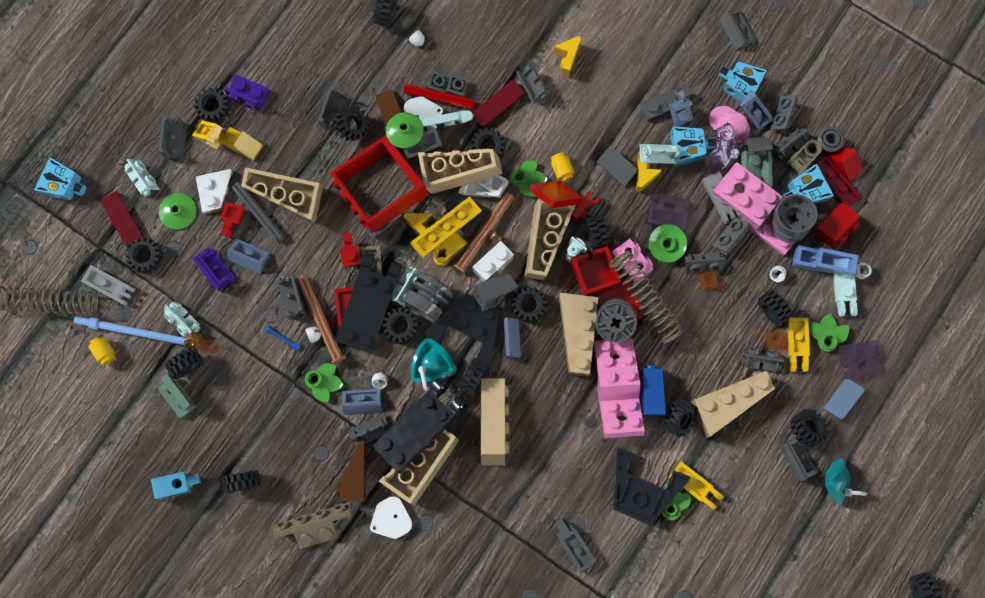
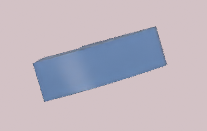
M799 245L795 248L792 267L855 275L858 255Z

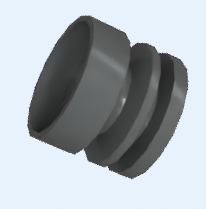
M800 194L784 197L771 215V231L778 239L784 242L793 243L802 240L817 221L818 212L815 204L811 199Z
M419 273L417 279L423 284L414 281L413 285L418 292L408 290L402 302L430 321L437 322L442 314V310L437 304L447 305L448 301L443 297L451 299L453 293L437 279Z
M612 298L600 306L596 315L595 326L603 339L612 343H620L628 340L636 330L637 314L630 302L622 298ZM613 318L621 319L620 325L612 324Z

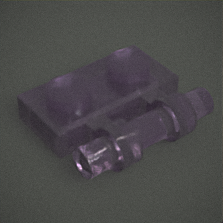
M652 193L651 201L658 202V206L650 205L646 224L657 227L665 224L675 225L684 232L688 212L681 211V207L688 208L690 201L683 200L682 197L673 198L663 193H660V195ZM664 204L674 205L675 208H666Z
M877 340L836 348L840 366H849V371L843 372L845 379L852 378L854 380L866 375L871 377L876 376L877 373L884 372L883 365L875 366L874 360L881 359ZM857 363H866V368H857Z

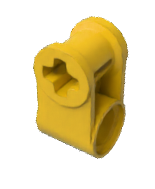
M457 232L434 249V262L439 266L447 265L466 248L468 243ZM439 253H440V254H444V253H445V258H443V257H440V258H439V255H438V254H439Z

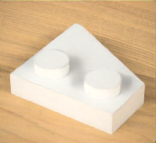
M231 169L196 177L201 208L204 214L223 210L225 196L229 190L228 184L233 176Z
M496 175L462 185L458 193L465 196L500 198L508 186L509 180L501 175Z

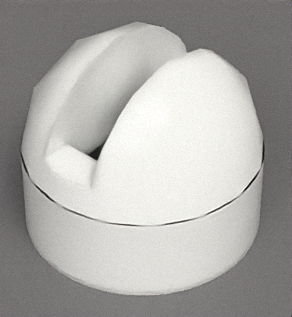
M417 30L409 38V41L415 46H421L425 38L423 33Z
M859 263L856 267L855 276L859 279L867 278L872 272L871 267L867 263Z
M781 265L773 267L770 271V278L775 282H781L786 277V269ZM778 270L781 271V273L777 276L776 272Z
M310 327L305 329L311 343L320 339L321 333L319 328Z
M383 372L375 373L372 377V386L376 389L385 388L387 386V376Z

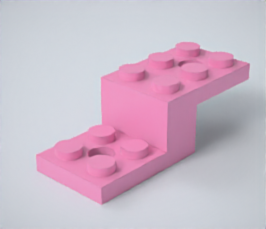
M736 162L712 193L741 214V220L750 223L748 226L749 231L784 256L795 242L789 243L778 239L770 227L771 215L783 196ZM735 185H742L744 193H737Z
M629 338L620 343H612L607 340L594 341L598 372L597 390L604 438L644 436L645 430L639 401L640 379L633 339ZM612 355H618V356H620V358H619V359H613V358L610 357V356H612ZM625 416L627 419L624 421H620L617 419V417Z

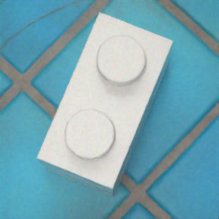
M500 241L473 266V272L484 282L495 277L514 260V254Z

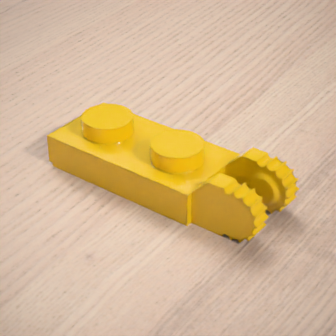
M791 317L787 320L790 372H796V357H802V371L808 372L810 356L808 318Z
M680 461L674 470L691 477L683 489L698 501L715 510V504L705 498V496L710 492L716 499L721 501L724 496L715 490L713 485Z

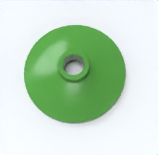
M407 112L396 114L388 121L386 126V135L389 142L395 147L402 149L417 145L424 133L421 120L416 115ZM407 126V129L401 130V127Z
M182 193L167 196L159 207L160 220L166 227L173 230H181L192 224L197 214L195 202L188 195ZM178 207V211L174 213L173 209Z
M661 225L649 237V250L659 261L674 262L681 258L686 251V236L675 225ZM665 240H668L670 242L669 247L664 246L663 243Z

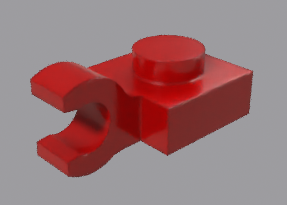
M588 191L582 204H579L572 213L571 220L575 223L580 219L583 221L589 213L588 207L597 205L600 197L591 201L589 196L592 192Z
M229 202L225 203L220 220L224 222L221 229L223 236L231 238L233 226H240L245 212L243 206Z
M350 232L343 233L345 248H340L343 268L361 265L362 259L359 245L353 246Z

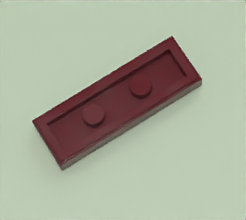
M512 79L474 110L472 118L484 129L523 97L525 92Z
M827 155L812 165H818L833 195L840 204L843 202L848 207H852L862 199V196Z
M115 191L101 199V204L125 246L130 248L131 245L129 244L131 242L135 243V239L141 240L140 238L143 235L120 194Z

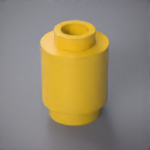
M564 152L552 156L551 166L557 179L563 182L572 179L575 171L569 157Z
M98 336L90 341L88 348L96 361L101 363L102 366H106L116 359L115 351L106 337L101 338Z

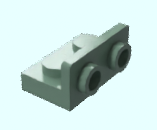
M767 150V154L755 155V152L749 151L742 152L741 166L769 187H772L771 151Z
M168 374L161 378L163 384L158 387V390L179 418H183L196 408V405L176 379H172Z

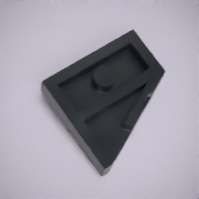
M454 191L445 209L449 213L467 197ZM478 203L476 204L482 210L481 213L461 228V231L469 241L487 211L486 207Z

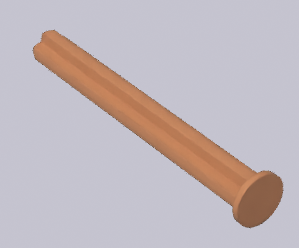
M506 192L457 264L452 265L458 272L465 275L466 268L514 200V196L511 193Z
M299 276L297 282L333 359L331 363L337 364L345 360L346 356L342 355L335 341V337L307 276Z

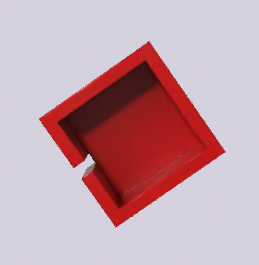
M608 246L592 251L590 254L591 260H588V253L571 259L570 265L583 296H592L620 285L619 274L614 272L616 267L611 268L610 266L613 259Z

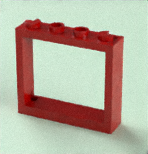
M386 135L330 172L334 179L332 184L336 190L341 189L342 193L340 195L344 201L352 204L349 207L354 215L357 216L359 214L361 217L359 221L365 229L368 227L372 233L429 195L424 183L396 147L389 142ZM388 153L413 185L414 189L369 218L344 182Z

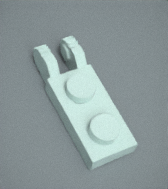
M466 110L421 119L423 128L426 127V130L437 128V125L444 124V127L455 125V121L461 124L469 122L473 114L471 111Z
M833 273L835 302H837L839 316H845L844 302H849L851 316H856L858 309L855 275Z

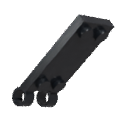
M365 252L335 341L373 353L402 264L392 261L388 277L370 271L375 255ZM378 279V284H374L373 280Z
M442 377L437 378L432 383L431 388L373 445L399 474L468 407V403L461 396L455 398L449 408L438 399L449 388V384Z

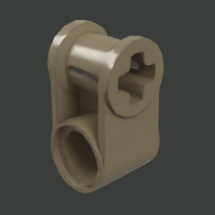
M809 140L786 162V165L794 168L798 172V176L801 175L822 151L820 142ZM807 147L813 148L815 154L809 153Z

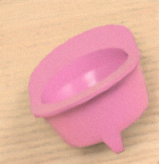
M719 106L711 111L709 115L710 126L727 141L738 144L743 142L742 139L748 138L750 127L743 114L728 106Z

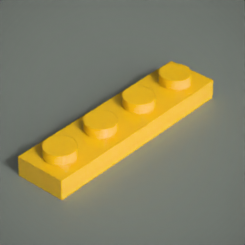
M469 196L410 244L424 258L480 214L482 210Z

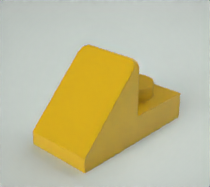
M579 36L554 47V54L563 57L560 64L563 76L569 77L581 42V37Z
M201 121L192 136L213 149H218L225 133L221 131L223 128L219 125Z
M229 127L220 142L227 148L252 161H255L263 147L261 143L246 132H239Z
M640 151L637 160L636 192L642 191L662 171L647 169L650 168V163H641Z
M405 213L403 215L404 220L418 235L426 231L429 227L425 228V226L434 219L433 214Z

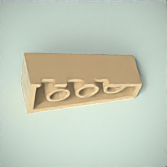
M478 149L465 152L458 150L446 153L440 151L428 154L425 152L418 153L423 183L431 194L503 174L499 156L493 149Z
M245 168L242 187L316 223L323 186L320 183Z
M541 199L536 201L524 277L544 280L547 276L576 205L552 209Z
M560 293L559 303L568 371L570 375L588 377L591 368L598 297Z
M767 371L697 398L691 401V404L697 408V419L707 438L775 388Z
M505 378L481 379L482 465H505V454H509V441H505V434H509V422H505V415H509V404H505V397H509V385H505Z
M444 430L401 474L392 468L379 482L408 503L415 505L459 439L447 430Z

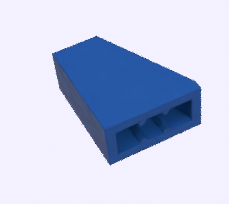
M646 365V368H643L640 373V407L642 417H661L665 415L663 369H657V365Z

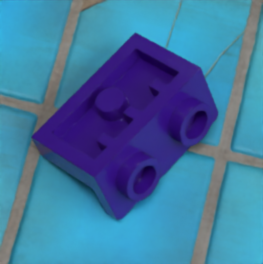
M239 75L235 76L230 88L225 87L224 89L230 100L236 103L238 101L243 102L246 107L252 110L255 108L261 110L271 92L269 88Z

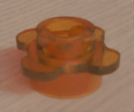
M700 272L697 277L700 279L699 288L701 290H706V288L716 289L718 287L716 272Z
M781 329L764 333L768 349L772 350L778 346H785L786 341L783 340V331Z
M192 333L186 337L184 344L188 345V348L195 347L199 349L206 344V340H203L200 333Z

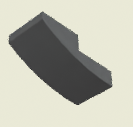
M432 70L427 89L464 97L469 79L454 74L448 76Z
M763 136L742 139L743 146H748V151L755 152V155L767 154L766 150L773 149L770 141Z

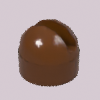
M491 231L488 242L490 245L496 246L500 241L503 242L505 238Z

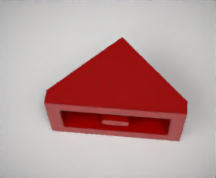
M843 145L836 152L824 154V156L827 155L849 182L863 172L856 150Z

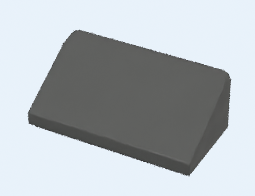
M740 10L727 12L720 18V22L735 50L756 41Z
M609 146L596 162L624 187L638 172V169L612 146Z

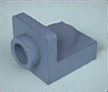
M680 97L675 99L674 103L668 105L674 126L678 127L694 120L690 105H692L691 100Z

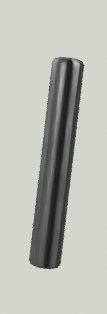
M236 182L232 189L275 242H280L284 235L250 193L241 186V182Z

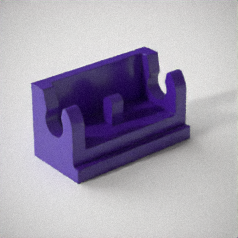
M207 248L192 258L218 291H221L236 279L214 249L210 250V248Z

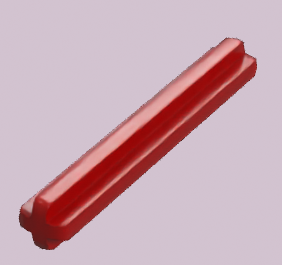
M405 84L403 93L407 95L424 97L429 100L468 109H474L475 107L474 99Z

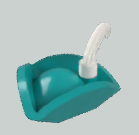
M428 338L423 340L416 350L411 366V379L414 382H422L423 389L427 391L426 382L435 381L440 377L447 378L456 373L457 369L446 350L436 341Z
M839 458L827 470L825 486L830 497L838 505H841L846 496H866L868 493L852 491V488H850L849 471L844 460Z

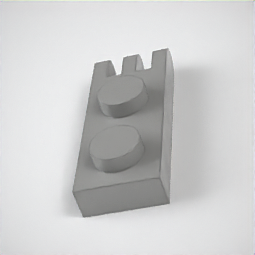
M720 171L702 179V183L723 222L727 224L729 223L727 215H729L732 221L736 217L734 212L738 217H742V215L712 193L723 179Z
M90 265L81 282L125 306L128 302L123 300L122 297L125 296L128 299L132 297L125 293L127 289L133 293L136 290Z

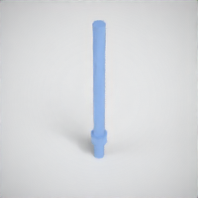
M76 316L74 318L75 324L88 326L90 329L98 330L99 328L184 346L188 344V338L103 322L93 317L88 319Z

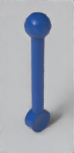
M271 326L266 327L267 333H272L285 341L294 350L298 351L301 348L299 343H293L274 331Z

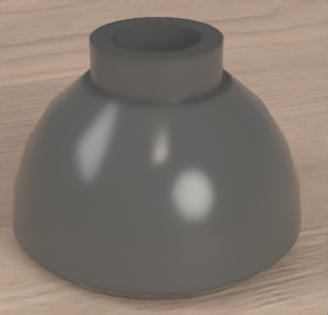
M825 127L819 132L817 141L820 142L823 151L836 152L843 146L844 137L837 128Z

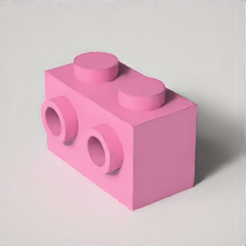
M631 239L611 252L612 259L614 260L622 253L631 251L630 253L633 254L632 260H636V266L641 267L640 273L644 272L647 276L653 270L651 260L647 256L644 257L642 255L640 246L635 241L632 242ZM635 262L628 263L621 269L622 273L632 268ZM635 268L631 270L627 275H625L626 278L628 279L629 277L635 275L640 268ZM644 274L637 275L631 280V284L641 280Z

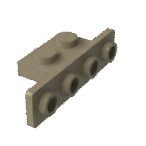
M341 503L326 510L320 509L309 515H300L296 519L281 521L274 525L273 536L274 538H279L294 533L299 549L338 538V533L333 521L351 516L350 503Z

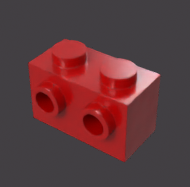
M842 202L817 227L815 237L831 249H834L837 245L841 246L846 241L847 235L850 232L854 233L860 226L859 219L861 215Z

